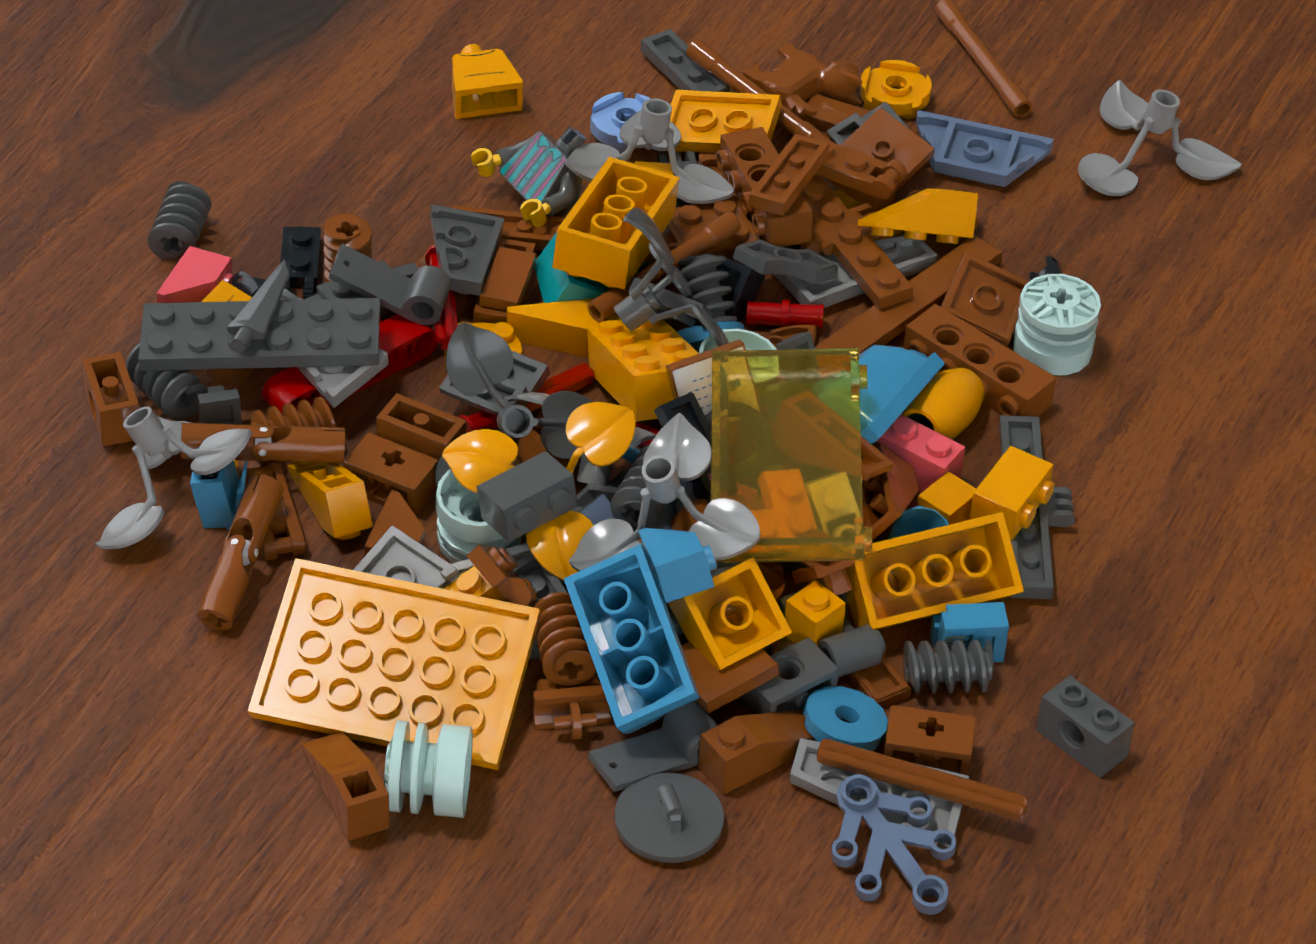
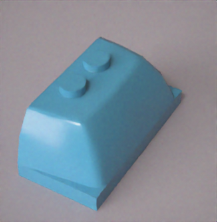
M873 345L848 363L846 359L840 362L829 372V377L821 382L811 394L859 435L873 444L886 432L945 363L935 352L928 357H924L901 347Z
M641 544L564 578L614 722L622 733L630 734L658 720L666 713L700 698L646 549Z

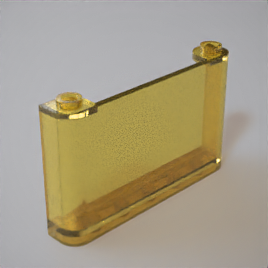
M859 348L712 351L711 501L718 498H727L740 502L754 515L761 533L760 541L753 548L728 559L715 560L716 563H741L754 557L756 562L864 561V552H872V527L863 526L860 389H868L867 365H859Z

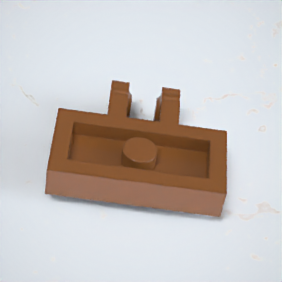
M478 545L466 555L493 588H497L507 601L534 607L539 598L537 597L538 593L535 591L536 588H532L533 585L528 579H522L516 574L514 569L518 567V564L503 547L498 549L496 546Z

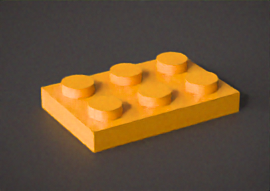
M676 90L671 102L672 113L670 121L679 129L681 140L675 147V151L716 154V151L720 150L721 134L763 127L771 140L782 107L780 95Z

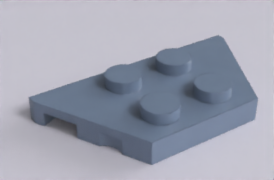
M921 110L917 112L916 127L919 135L924 141L935 148V155L929 161L933 172L978 181L987 185L1006 187L1052 151L1053 138Z

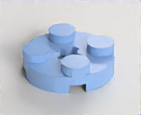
M624 92L603 96L592 107L590 132L600 142L614 147L618 150L619 154L623 153L628 145L620 138L622 125L642 109L644 101L651 98L641 94H635V99L624 98Z

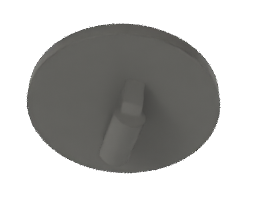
M657 773L634 782L625 788L617 800L614 821L619 837L636 854L657 862L678 863L689 861L705 854L717 843L723 830L724 811L717 795L701 781L683 774Z

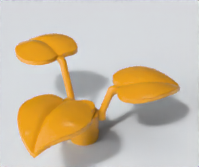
M605 402L586 403L576 408L567 420L566 436L568 441L578 448L573 452L566 469L573 473L582 454L585 455L592 465L597 467L611 465L622 458L630 447L635 433V416L633 411L626 406ZM481 429L468 432L452 441L444 449L442 458L450 467L456 480L467 490L478 494V485L515 467L512 464L517 458L518 447L509 436L500 431ZM568 511L526 533L527 546L536 561L546 571L565 582L564 578L578 572L571 567L569 559L575 553L584 534L594 525L583 514L576 511Z

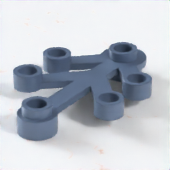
M861 774L846 778L837 789V804L845 815L839 838L832 844V861L839 867H850L855 864L858 858V845L855 839L863 818L872 834L863 870L855 880L856 895L863 901H873L880 896L882 889L880 873L885 853L887 852L913 889L912 902L915 908L927 915L940 913L946 907L948 901V886L946 882L938 876L925 875L904 844L929 849L934 858L947 860L955 854L956 838L954 834L948 830H937L934 832L916 828L927 825L932 817V804L925 797L907 798L880 792L877 784L872 779ZM854 795H862L866 798V800L854 801L851 799V797ZM919 807L923 808L926 813L918 816L913 814L911 810ZM880 811L904 814L908 823L916 827L888 822ZM946 841L950 844V847L940 849L935 843ZM841 848H848L852 851V854L841 856L837 851ZM872 882L876 887L872 890H865L861 887V884ZM926 895H933L938 901L928 903L923 901L922 898Z

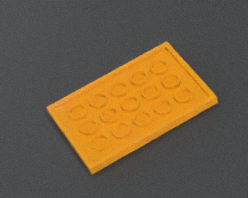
M295 558L249 705V716L255 719L330 735L344 733L349 739L388 747L393 737L397 720L409 722L410 741H415L418 723L425 722L428 727L429 743H437L443 724L471 726L473 729L471 765L498 770L535 640L538 617L541 614L540 609Z

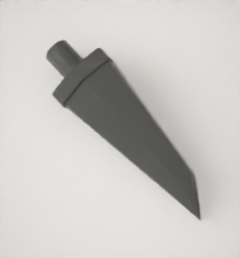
M285 259L227 327L228 333L235 335L231 341V346L234 350L243 352L251 340H261L267 335L268 327L290 276Z

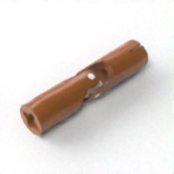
M182 423L181 441L192 449L200 448L202 442L215 433L229 429H250L253 433L250 438L255 439V446L249 447L246 445L234 460L344 463L345 428L269 427L265 425ZM181 451V459H192Z
M255 474L248 481L225 540L223 552L217 561L197 613L199 621L209 628L227 631L233 626L249 584L253 566L259 557L284 492L283 485L273 477Z

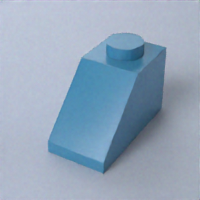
M655 528L638 530L642 546L646 549L666 603L715 587L710 571L717 569L710 545L702 547L695 532Z

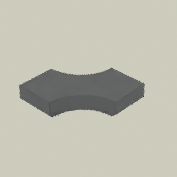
M761 239L736 246L733 259L762 275L784 274L805 280L813 285L834 279L839 268L834 262L810 249L796 250L783 248Z

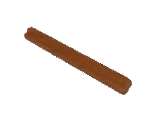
M828 738L822 739L818 747L817 761L828 766L865 775L873 779L1015 820H1022L1027 809L1028 798L1022 794Z

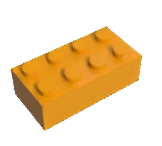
M608 157L558 227L552 268L564 271L571 276L584 277L601 282L607 287H617L625 290L649 254V243L651 242L639 229L628 222H624L623 219L632 209L636 207L641 208L650 216L662 234L675 213L680 177Z
M617 320L603 321L599 324V327L587 328L589 367L594 371L593 377L621 406H626L633 411L636 422L657 419L654 410L660 405L674 400L666 365L699 354L664 320H660L654 325L648 320L633 332L624 323Z
M1003 512L851 548L836 554L841 555L851 552L855 562L854 565L845 568L853 587L852 590L845 593L855 628L867 624L873 630H878L941 614V612H945L946 605L986 603L1024 592Z

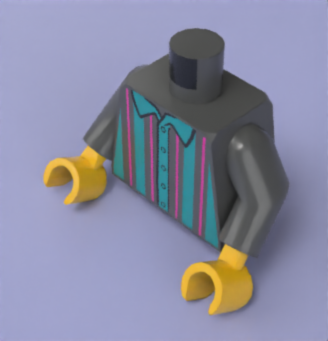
M571 126L567 127L558 140L540 131L522 142L496 150L495 155H492L491 151L486 148L476 149L472 152L471 159L473 165L477 166L478 173L483 177L491 176L495 171V166L498 165L500 167L498 172L526 199L520 207L524 220L530 219L532 225L541 227L547 221L546 215L562 217L566 208L578 201L583 179L566 166L565 159L569 158L571 153L585 142L586 138Z

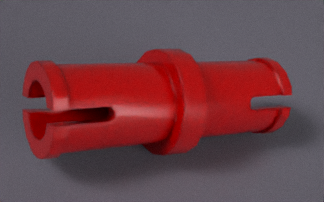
M782 299V303L747 301L746 325H776L781 327L815 325L819 329H823L824 304H790V300Z

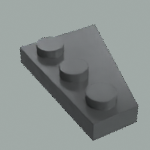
M431 204L430 221L438 266L449 275L451 279L450 290L461 294L480 296L503 232L504 218Z

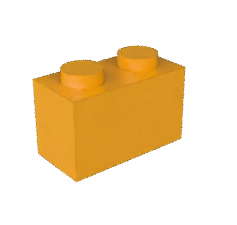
M1010 446L973 492L969 520L1003 512L1010 540H1013L1022 527L1027 529L1031 525L1037 507L1041 503L1047 504L1055 488V483L1051 481L1054 464Z

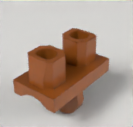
M819 532L806 535L799 543L798 555L802 563L807 567L791 572L795 583L806 581L807 585L816 580L836 596L852 590L853 587L845 569L855 564L851 552L834 556L835 548L830 537Z
M596 674L587 682L576 685L573 688L561 689L560 685L554 684L548 679H540L537 682V690L533 691L534 730L569 728L571 739L579 740L582 737V727L610 723V708L600 679Z

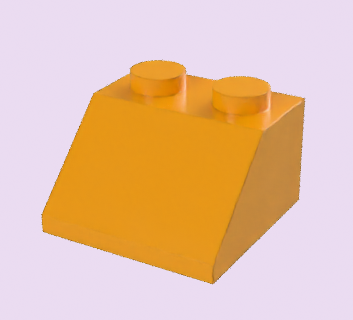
M754 557L713 577L715 587L668 602L687 640L717 671L792 633Z

